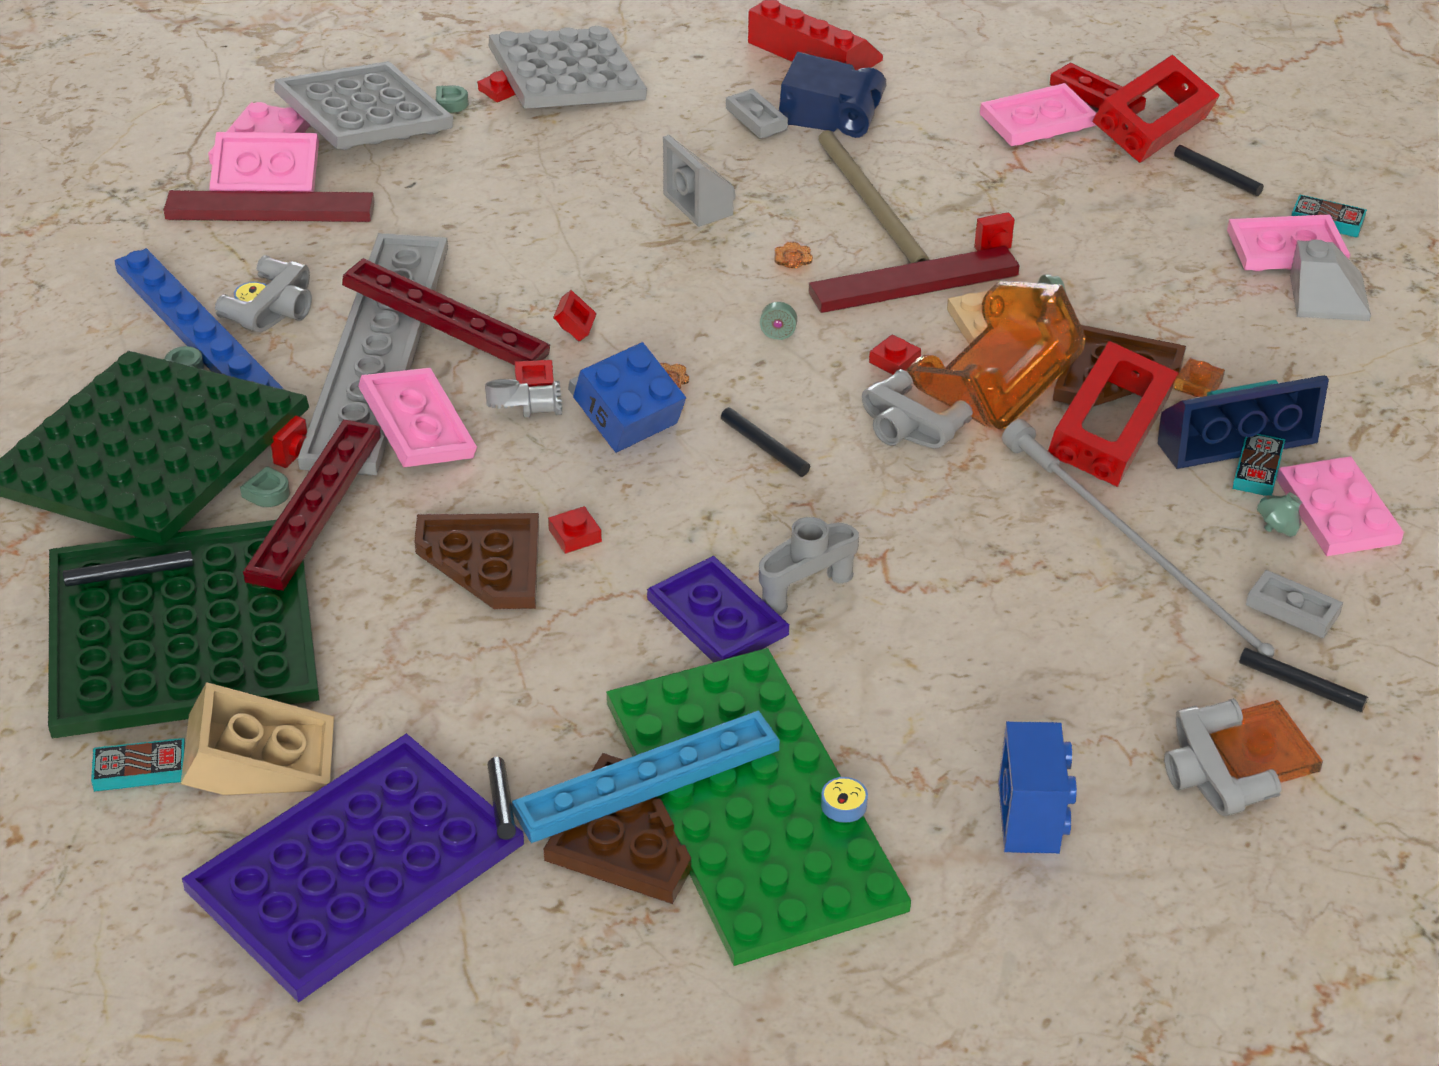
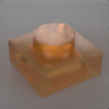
M1190 358L1178 374L1174 389L1195 397L1207 396V392L1215 391L1221 385L1225 370L1212 366L1205 361Z

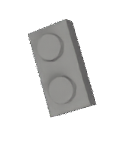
M754 89L726 97V109L759 138L770 137L775 133L787 130L788 118Z
M1265 570L1248 593L1246 605L1324 638L1339 617L1343 602Z

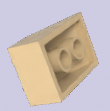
M206 682L189 714L181 784L222 795L318 791L330 783L334 716Z

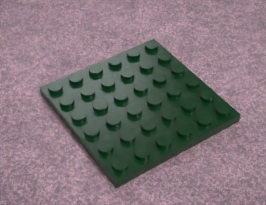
M127 351L104 372L97 375L79 393L72 396L55 413L47 417L30 434L19 440L17 445L0 458V497L164 545L274 442L273 436L294 416L300 417L309 409L307 396Z
M277 520L177 532L164 545L141 538H130L49 549L48 728L51 739L189 719V714L206 682L290 705L320 701L304 559L284 591L245 583L244 569ZM191 550L192 567L65 587L63 570Z

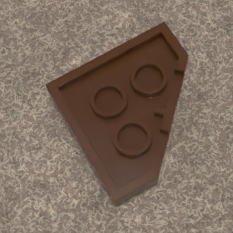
M1077 324L1054 387L1053 401L1071 404L1109 341L1179 373L1184 360L1186 346ZM1107 382L1093 407L1134 393Z
M539 513L417 514L414 543L415 552L418 556L493 609H536Z
M602 753L592 771L624 759ZM657 797L550 837L543 848L544 861L670 904L674 903L691 872V856L685 845L680 844L674 832V824L661 798L657 799Z

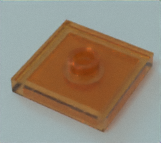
M1278 700L1242 709L1243 721H1241V726H1234L1209 734L1231 777L1236 779L1273 769L1281 783L1321 771L1323 760Z

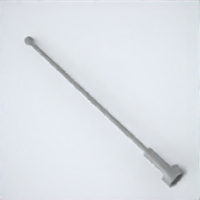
M1017 419L1007 426L1002 435V441L1015 453L1025 451L1049 473L1055 472L1254 646L1258 653L1271 658L1274 656V648L1271 644L1262 643L1064 471L1059 466V460L1035 440L1036 431L1023 419Z

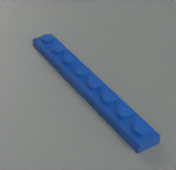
M147 248L130 252L127 256L114 260L117 273L187 346L196 348L202 353L203 363L211 372L284 389Z

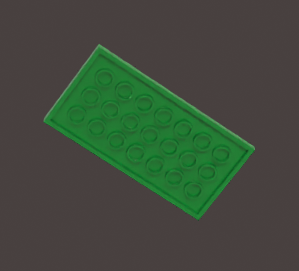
M768 648L606 691L607 705L632 757L758 710L780 740L779 751L657 796V799L661 798L674 824V832L680 844L685 845L691 856V872L689 875L733 966L910 912L911 899L864 816L856 821L845 823L834 821L824 814L821 808L822 789L828 781L841 777Z

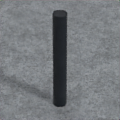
M1179 145L1175 149V157L1246 192L1259 196L1263 191L1264 185L1183 145Z
M728 407L722 412V421L800 477L805 476L809 472L810 464L735 410Z
M191 550L63 570L65 587L192 567L193 560Z
M1245 648L1241 654L1239 663L1361 713L1368 701V696L1251 649Z
M493 757L488 761L487 766L496 829L501 839L508 840L514 837L516 828L506 765L501 757Z

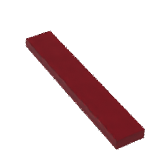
M169 190L163 211L166 220L371 222L374 193Z
M1006 246L809 282V294L819 311L824 313L1019 275L1020 265Z
M362 258L343 274V286L512 365H515V362L544 360L549 355L550 344L365 258Z
M343 419L244 569L245 583L284 591L381 438L380 426Z

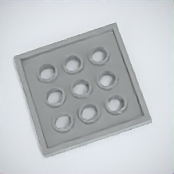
M592 26L589 29L562 28L558 31L535 29L525 33L504 31L500 34L489 35L488 46L502 71L507 76V80L524 109L646 100V86L608 28Z
M389 61L275 79L274 91L336 149L347 150L362 144H380L382 141L396 138L408 139L412 135L424 133L436 134L440 130L453 127V116Z

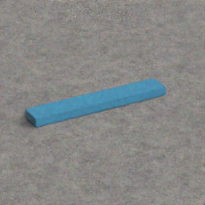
M758 710L513 800V813L530 843H534L779 751L780 740Z

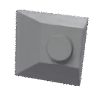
M670 135L663 136V194L698 227L732 216L733 201L736 194L731 182L727 181L715 169Z
M1297 240L1290 272L1297 317L1370 321L1371 313L1363 276L1356 266L1333 242Z

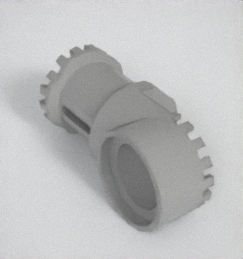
M498 379L485 384L486 404L488 407H491V404L492 408H496V405L498 408H501V405H504V408H508L507 406L523 405L524 417H530L531 413L553 411L556 415H562V404L560 403L562 401L557 399V397L561 396L559 381H553L552 385L529 387L527 383L519 384V381L514 379Z

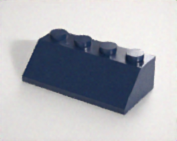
M1326 375L1182 400L1161 412L1157 444L1176 469L1239 458L1245 437H1253L1257 434L1285 439L1283 449L1318 443L1329 378Z

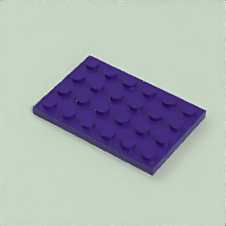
M406 733L183 877L182 882L184 891L299 1003L523 846L524 833L515 825L516 834L514 837L508 840L501 839L497 834L493 806Z

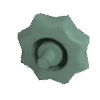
M1291 492L1281 497L1270 495L1261 499L1257 506V511L1267 523L1264 528L1268 532L1275 529L1279 533L1292 537L1297 534L1301 526L1299 509L1303 502Z

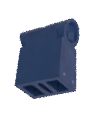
M797 52L781 84L779 111L788 118V125L830 130L833 132L838 128L845 135L854 138L862 137L867 133L875 114V109L883 96L887 86L886 78L883 73L874 68L868 67L855 70L853 65Z

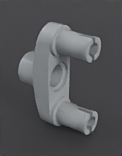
M264 255L257 263V271H259L257 274L259 278H266L272 281L253 300L246 302L222 294L215 303L216 315L218 317L240 323L243 328L255 332L266 331L285 317L302 320L308 314L312 303L311 292L307 289L310 280L309 267L295 261L288 263Z
M902 369L897 370L886 380L872 384L862 392L863 406L867 413L874 418L873 430L876 436L883 443L890 446L896 445L902 439H906L926 447L940 448L954 437L955 432L972 420V408L965 401L957 400L942 413H935L904 396L903 394L911 391L913 380L910 374Z
M803 517L795 521L792 525L791 538L766 554L759 563V583L762 586V600L777 614L782 615L788 608L787 591L791 583L827 567V575L829 578L832 577V581L846 583L852 580L854 574L853 559L858 551L859 532L851 525L839 522L827 524L822 519L816 517Z
M1234 698L1202 708L1192 706L1178 710L1176 712V729L1180 748L1167 751L1164 754L1166 772L1173 787L1176 790H1182L1197 785L1206 800L1222 816L1236 814L1244 811L1245 806L1279 797L1282 790L1278 775L1273 769L1239 779L1231 777L1209 734L1242 725V711Z

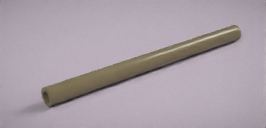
M830 130L823 131L818 138L820 144L910 263L929 260L927 254L833 132Z

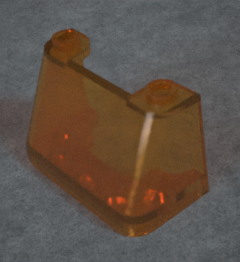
M998 281L986 293L982 301V314L988 327L946 367L939 357L934 355L919 357L906 369L912 377L913 384L918 390L949 407L957 400L965 401L972 408L973 414L971 417L973 420L988 428L1006 429L1083 352L1085 346L1084 331L1062 285Z

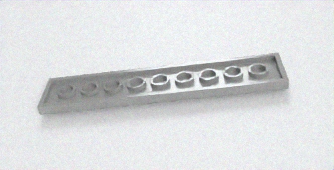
M378 233L369 261L435 291L447 255L448 241L444 237ZM357 292L306 434L307 437L304 439L298 456L300 470H310L343 419L380 426L358 387L361 375L410 370L424 323ZM381 426V438L358 472L359 475H377L388 442Z

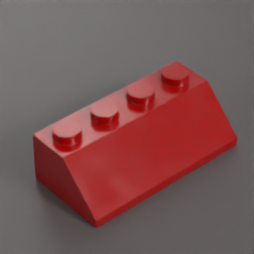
M763 0L758 5L749 9L748 43L793 62L797 52L853 65L855 70L872 68L883 61V54L866 39L854 35L851 31L842 30L830 25L825 20L816 19L804 14L801 10L785 6L777 0Z

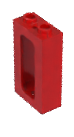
M1172 54L1105 98L1092 122L1135 160L1141 163L1207 118L1220 95ZM1158 86L1178 106L1153 123H1146L1129 109L1127 105Z
M1109 341L1057 425L1048 451L1060 461L1118 487L1166 404L1179 372ZM1107 382L1142 397L1119 438L1113 442L1090 433L1082 427L1084 420Z

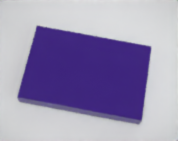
M714 555L647 589V600L712 662L762 650L789 635L790 624Z

